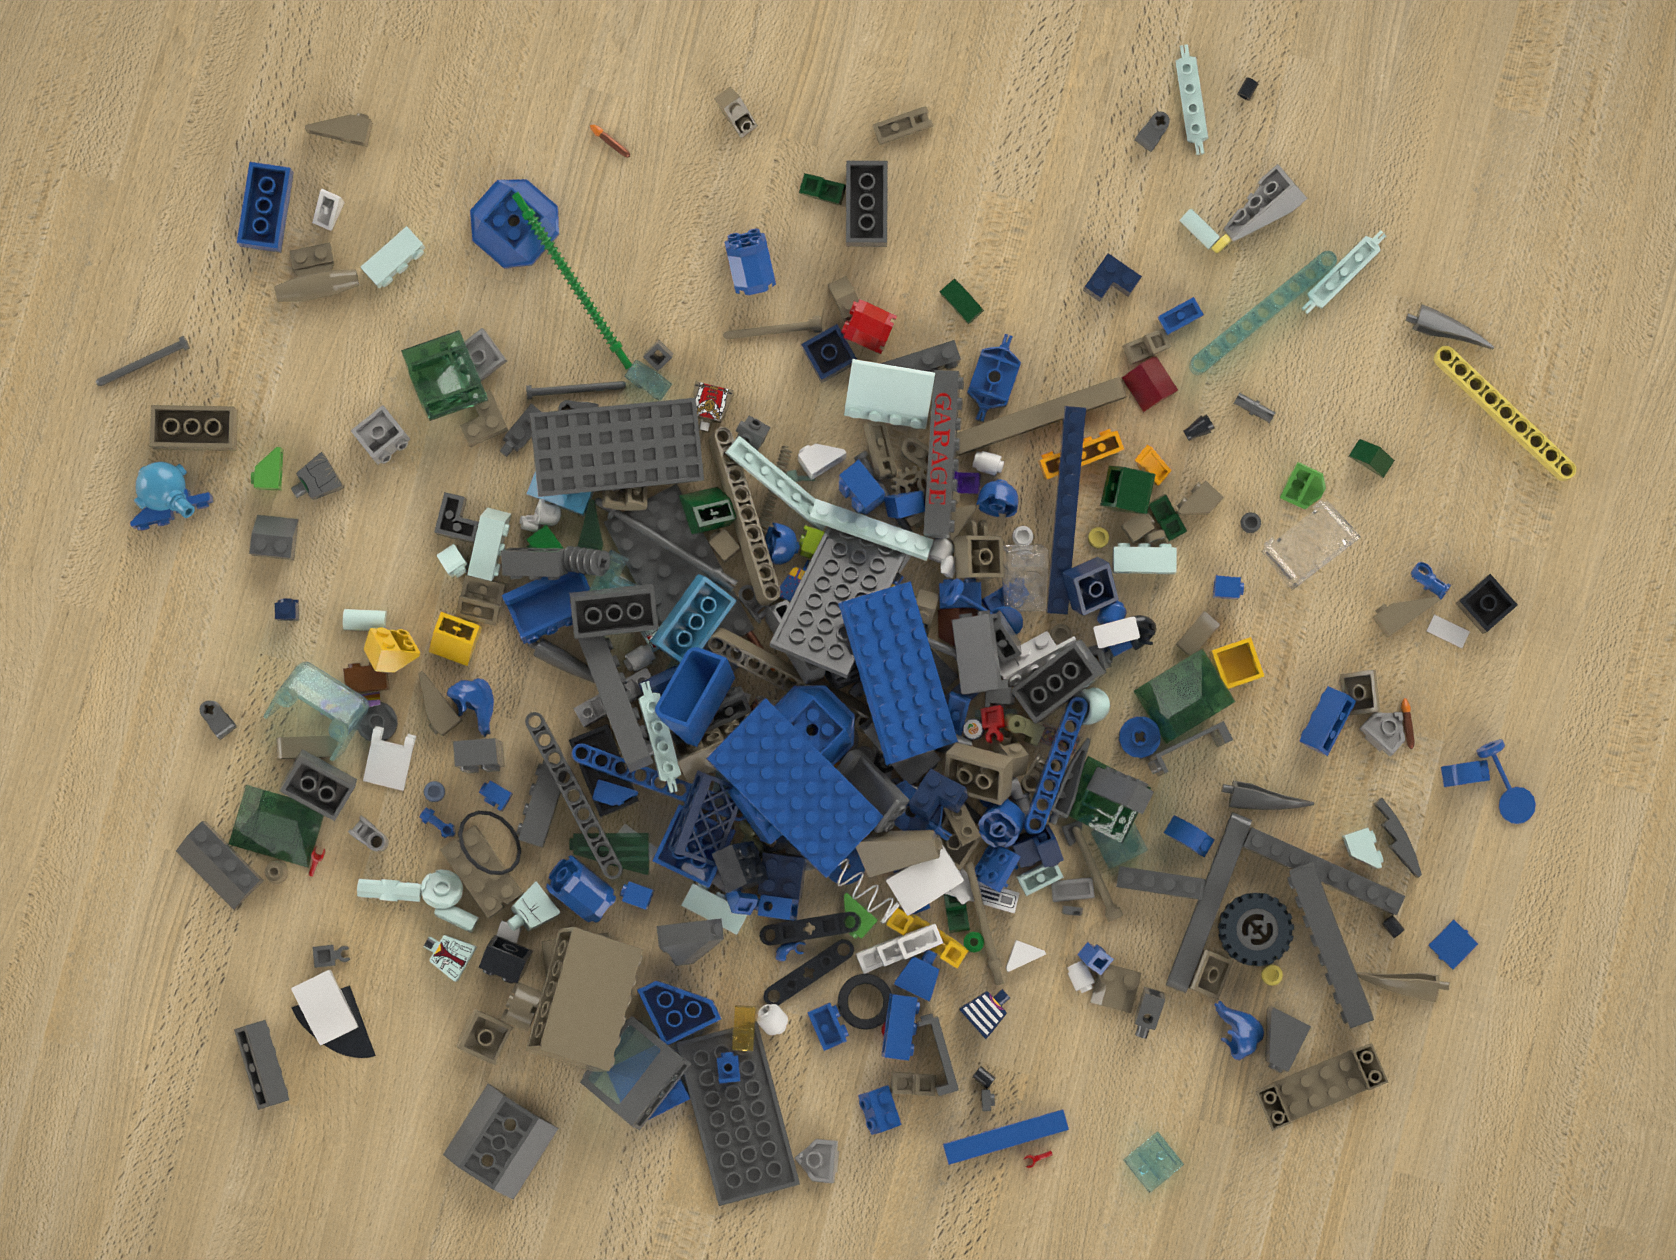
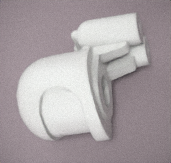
M539 499L534 515L521 516V529L537 532L541 529V525L555 526L561 517L559 506L545 503L544 499Z
M936 538L933 541L928 559L941 563V573L952 579L955 573V557L952 556L954 544L947 538Z

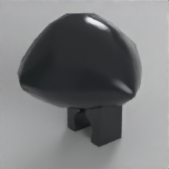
M1135 615L1140 638L1131 640L1130 643L1134 650H1138L1145 644L1153 645L1150 639L1155 635L1157 628L1156 623L1151 618L1144 615Z

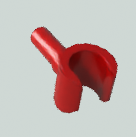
M317 846L311 854L313 861L308 875L312 877L317 864L323 860L326 853L324 849L322 854H317Z
M1052 1151L1036 1156L1032 1154L1026 1155L1024 1159L1032 1158L1033 1164L1026 1167L1032 1168L1036 1162L1053 1156Z

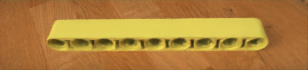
M1443 346L1434 354L1436 365L1560 481H1567L1575 475V464L1453 348ZM1440 352H1446L1449 355V361L1441 360ZM1456 366H1461L1464 369L1463 376L1455 373ZM1471 380L1479 383L1478 390H1473L1470 387ZM1487 394L1494 397V404H1488L1485 401ZM1500 410H1508L1509 418H1503L1500 415ZM1516 423L1523 424V433L1517 432L1515 429ZM1531 437H1536L1539 440V447L1531 445ZM1547 451L1554 454V461L1551 462L1546 459ZM1562 466L1569 468L1570 473L1568 476L1561 473Z

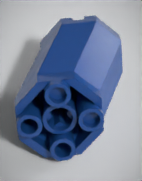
M755 228L747 233H732L728 235V240L724 243L736 294H740L739 290L744 291L745 295L758 294L769 290L768 285L771 283L772 287L775 286L776 281L765 233H760V229Z
M573 855L568 856L569 860L561 859L549 873L548 878L551 880L550 885L547 883V890L588 923L592 921L595 923L599 922L605 911L616 900V896L613 895L614 889Z

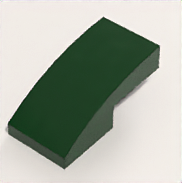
M804 173L799 193L821 201L841 205L846 185L825 180L824 177Z
M955 278L939 291L941 296L968 324L984 312L982 307Z
M1166 494L1149 502V509L1161 530H1164L1168 541L1187 532L1181 518L1174 510Z
M943 894L949 933L970 931L966 903L961 904L955 896Z

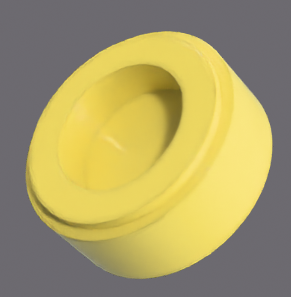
M1225 234L1211 249L1218 254L1231 242L1230 237Z
M1101 527L1092 529L1088 535L1089 544L1097 549L1105 547L1109 541L1108 532Z
M1271 964L1263 968L1261 978L1264 983L1273 986L1281 982L1283 973L1280 967Z

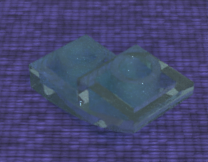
M638 360L634 361L624 376L639 389L643 388L658 401L663 399L672 386V383Z

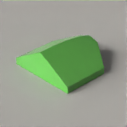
M1297 462L1288 477L1280 498L1300 508L1307 509L1310 505L1321 499L1326 489L1323 473Z

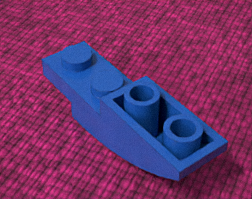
M184 489L187 501L197 509L207 508L209 503H214L213 496L209 492L191 496V492L188 489ZM146 507L135 516L130 525L134 529L137 528L138 531L150 529L149 525L153 524L165 526L170 524L171 520H175L174 511L170 509L156 511Z

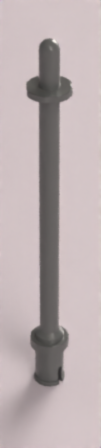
M601 498L595 499V504L609 513L608 519L615 516L708 574L713 583L717 582L730 592L735 589L734 586L737 585L738 580L724 573L722 568L714 569L621 510L602 507Z

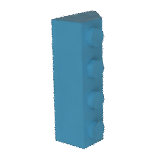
M698 574L649 642L680 663L689 649L694 647L702 649L737 600L707 577Z

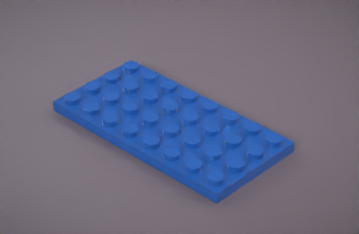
M911 581L838 603L886 765L958 742Z
M766 698L706 758L825 878L884 817Z

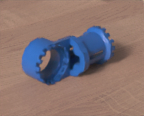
M1418 562L1411 571L1412 578L1414 577V580L1417 579L1416 582L1424 585V590H1429L1436 594L1440 600H1442L1446 594L1445 592L1451 586L1449 583L1445 584L1437 579L1432 568L1424 562Z

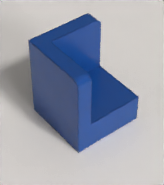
M741 890L726 893L725 895L731 912L735 914L751 915L758 902L756 894L741 893Z

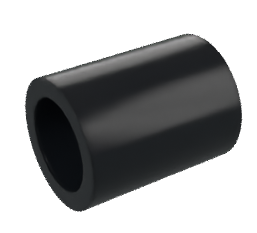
M1246 77L1237 95L1250 101L1259 84L1255 80Z
M1391 915L1382 923L1393 939L1405 930L1394 915Z
M982 1066L972 1076L973 1079L986 1089L989 1088L996 1078Z

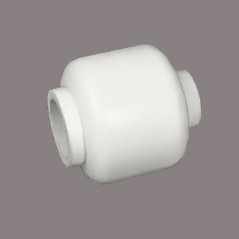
M767 1004L758 1011L757 1023L768 1035H776L785 1031L788 1017L778 1005Z

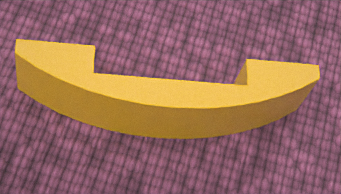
M898 907L886 925L904 936L906 933L932 924L914 914L907 916L904 909ZM938 929L943 943L930 950L940 955L942 960L958 969L969 950Z

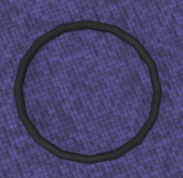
M478 810L468 814L460 823L458 832L460 847L466 858L477 869L490 875H504L513 871L518 865L522 851L520 840H518L519 837L516 835L513 827L503 817L491 811ZM489 815L500 820L510 830L517 847L516 860L510 868L503 871L489 870L480 866L470 856L464 846L462 834L465 823L471 817Z

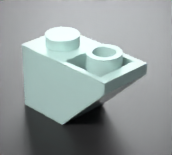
M455 544L437 554L441 564L452 578L454 576L458 578L467 572L466 568L469 565Z
M1364 828L1342 836L1350 857L1375 869L1382 867L1381 863L1384 861L1380 850L1376 851L1374 843L1377 841L1373 830L1369 831V828Z

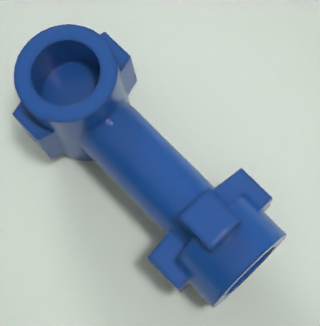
M426 807L422 811L419 818L422 819L423 823L427 824L430 822L441 830V836L444 838L455 836V825L452 823L445 824L434 816L435 811L431 808L428 809Z

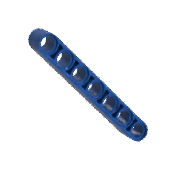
M1081 697L1073 698L1066 704L1024 821V829L1029 834L1040 833L1045 828L1087 711V702ZM1073 702H1078L1081 705L1079 713L1073 711ZM1067 721L1074 724L1073 732H1068L1065 729ZM1059 741L1066 742L1067 750L1065 752L1058 749ZM1053 760L1060 763L1059 771L1052 770L1051 762ZM1045 780H1050L1053 783L1051 791H1047L1044 788ZM1039 799L1044 800L1046 803L1044 811L1037 808L1036 804ZM1031 819H1036L1039 822L1037 830L1030 828L1029 823Z

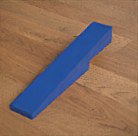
M1062 1109L943 1143L948 1165L1060 1133L1069 1130L1064 1110Z

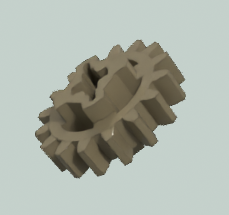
M913 466V470L910 471L908 467H905L904 474L899 471L898 475L900 478H893V481L897 484L891 486L892 490H896L892 495L901 494L900 487L906 493H909L910 488L908 486H913L918 480L917 489L919 491L923 490L926 503V489L921 484L922 479L927 484V474H923L924 468L917 471L916 466ZM915 475L914 479L909 481L904 479L907 476Z

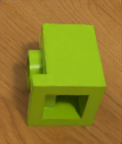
M805 525L804 531L807 533L806 535L802 534L799 541V546L802 547L800 555L811 559L825 532Z

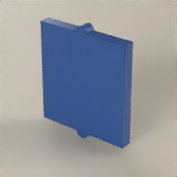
M1453 919L1428 946L1438 955L1439 960H1443L1453 970L1478 943L1468 934V930H1464Z

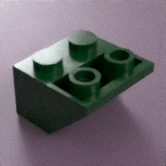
M1109 465L1100 506L1117 512L1147 515L1156 474Z
M719 487L679 496L692 535L730 526L737 519L731 499Z

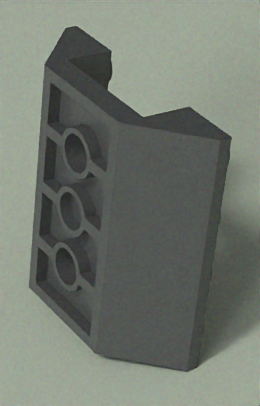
M488 1083L443 1155L458 1168L483 1184L514 1200L559 1128L544 1118L536 1116ZM507 1119L515 1120L516 1128L509 1131L505 1128V1121ZM489 1154L493 1157L494 1162L492 1166L487 1167L483 1165L482 1157Z

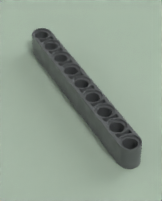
M529 713L525 718V724L600 868L607 878L618 879L623 873V867L551 729L540 713ZM534 716H538L541 719L540 725L536 728L530 725V719ZM545 734L549 735L550 743L547 746H542L539 742L540 737ZM558 753L560 755L559 763L551 764L549 761L550 755ZM564 771L570 774V779L567 783L559 781V775ZM572 790H577L580 794L579 799L575 802L570 801L568 797ZM583 808L588 809L590 813L586 820H581L578 816L579 811ZM591 827H597L599 830V835L595 839H591L588 836V830ZM602 845L607 846L609 849V854L606 857L598 855V848ZM611 864H616L619 868V872L615 876L608 874L607 869Z
M1234 812L1231 813L1205 880L1203 900H1198L1168 976L1166 986L1184 993L1187 992L1248 834L1252 819Z

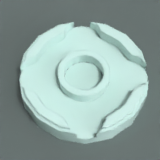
M436 870L435 873L426 875L422 881L421 893L428 905L444 909L458 903L462 897L463 885L456 873L449 870Z

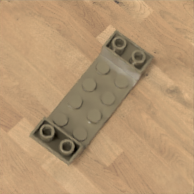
M1370 1043L1275 1081L1256 1091V1094L1271 1130L1274 1131L1312 1112L1365 1090H1372L1386 1084L1388 1080L1374 1046Z

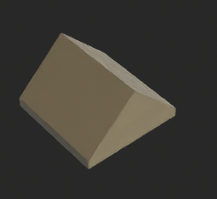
M1376 670L1340 674L1342 692L1348 694L1356 701L1349 715L1380 711Z
M1203 949L1188 988L1219 1000L1233 961Z

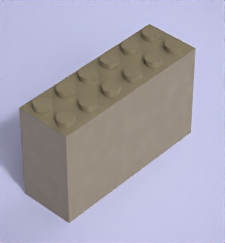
M576 927L559 929L526 1051L592 1072L610 1071L615 1062V1049L620 1043V1030L626 1021V1008L631 1003V990L637 981L636 971L642 962V949Z

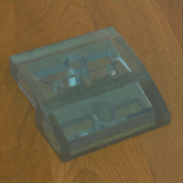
M1159 1132L1154 1133L1123 1159L1149 1193L1184 1165Z

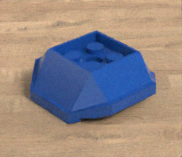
M527 179L496 180L470 210L472 241L504 269L532 266L546 251L544 250V244H540L542 241L537 240L538 235H534L535 230H531L532 226L527 224L528 220H524L522 217L523 213L512 197L516 192L519 191L528 207L535 211L534 216L538 217V222H542L541 227H545L544 231L548 232L547 236L552 237L551 242H554L560 235L558 206ZM511 218H519V224L517 226H510L509 221Z
M793 686L774 706L833 766L854 745L855 715L826 686ZM809 724L814 725L816 728L813 736L808 735L806 732Z

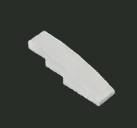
M932 924L906 933L904 936L901 935L872 946L855 955L862 972L865 974L881 966L885 967L901 959L910 958L942 944L943 941L936 924Z

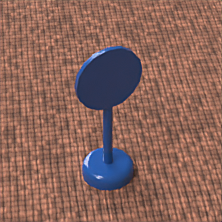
M958 578L954 579L944 592L942 603L951 606L960 599L979 611L987 610L962 595L964 583ZM1001 606L990 612V614H995L1001 611L1016 635L1023 628V617L1014 608Z
M1498 739L1481 746L1476 752L1480 758L1492 756L1507 789L1499 800L1500 814L1510 823H1524L1535 812V798L1530 791L1523 787H1511L1496 755L1505 747L1503 739Z

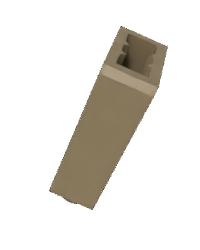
M934 830L888 831L880 833L871 831L856 846V849L868 877H873L938 859L940 851L943 849V844L940 837L936 836Z

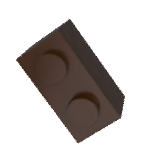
M370 662L368 666H361V663L348 664V668H343L345 691L348 695L390 690L388 672L375 671Z

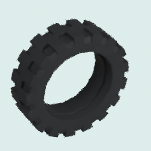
M859 974L851 977L841 987L838 995V1008L841 1016L848 1024L858 1029H874L882 1025L886 1021L889 994H892L891 989L884 980L876 975ZM858 985H873L882 994L883 1007L873 1018L860 1019L849 1009L848 997L851 991Z

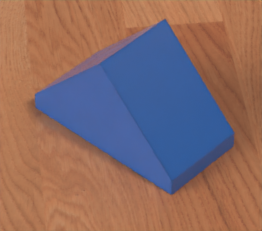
M923 490L889 495L884 498L888 517L903 518L925 512Z

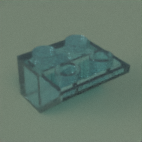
M1130 813L1091 831L1109 869L1148 851Z

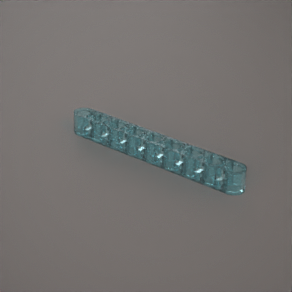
M1324 251L1194 355L1189 363L1190 371L1195 375H1201L1209 370L1330 272L1337 263L1336 255L1332 251ZM1328 257L1332 264L1325 266L1321 259ZM1307 270H1313L1316 274V277L1314 279H1309L1306 276L1305 272ZM1290 283H1297L1300 290L1298 292L1292 291ZM1279 295L1283 297L1284 304H1276L1274 296ZM1258 309H1266L1268 316L1266 318L1260 317ZM1242 322H1250L1252 329L1249 331L1244 330ZM1233 334L1236 337V342L1228 343L1226 335ZM1217 347L1220 350V355H1211L1210 348ZM1194 361H1203L1204 368H1195Z

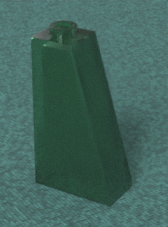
M573 833V838H569V849L573 850V854L597 861L583 833ZM588 833L591 839H595L599 835V833ZM605 833L623 869L650 875L649 833ZM602 845L598 848V855L600 857H606L609 854L607 846Z

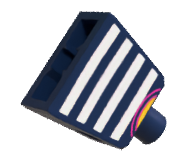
M1003 989L994 997L986 991L961 1006L959 1010L979 1033L987 1039L1007 1014L1002 1006L1010 997Z

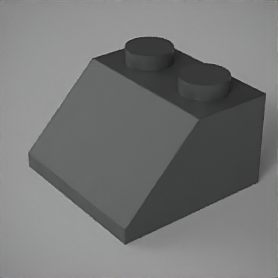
M257 515L251 534L249 554L258 557L294 560L299 519Z

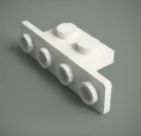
M1048 631L1027 641L1021 645L1022 654L1015 657L1019 666L1003 674V680H1007L1008 687L1018 685L1073 642L1077 641V639L1072 637L1056 646Z

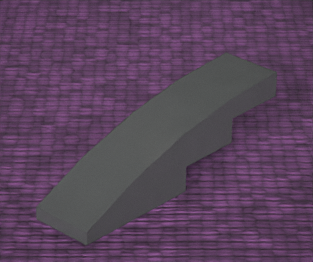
M1379 798L1373 804L1387 819L1381 826L1394 840L1389 845V848L1415 878H1419L1422 873L1409 837L1389 805L1383 798Z

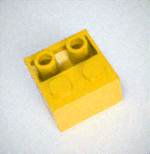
M440 612L433 631L429 652L468 666L482 627Z
M382 627L369 629L364 651L375 671L395 673L420 656V651L409 631L403 629L388 630Z

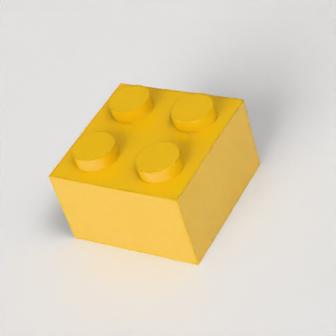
M1251 637L1209 652L1222 691L1265 677Z

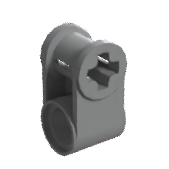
M362 815L359 817L360 820L355 827L348 831L354 838L373 851L382 852L388 847V838ZM380 836L383 841L382 845L375 848L373 840Z

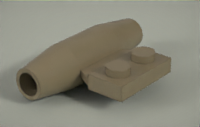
M329 242L290 250L292 269L298 277L276 285L274 288L278 302H298L332 296L359 286V279L356 269L332 270L334 258Z

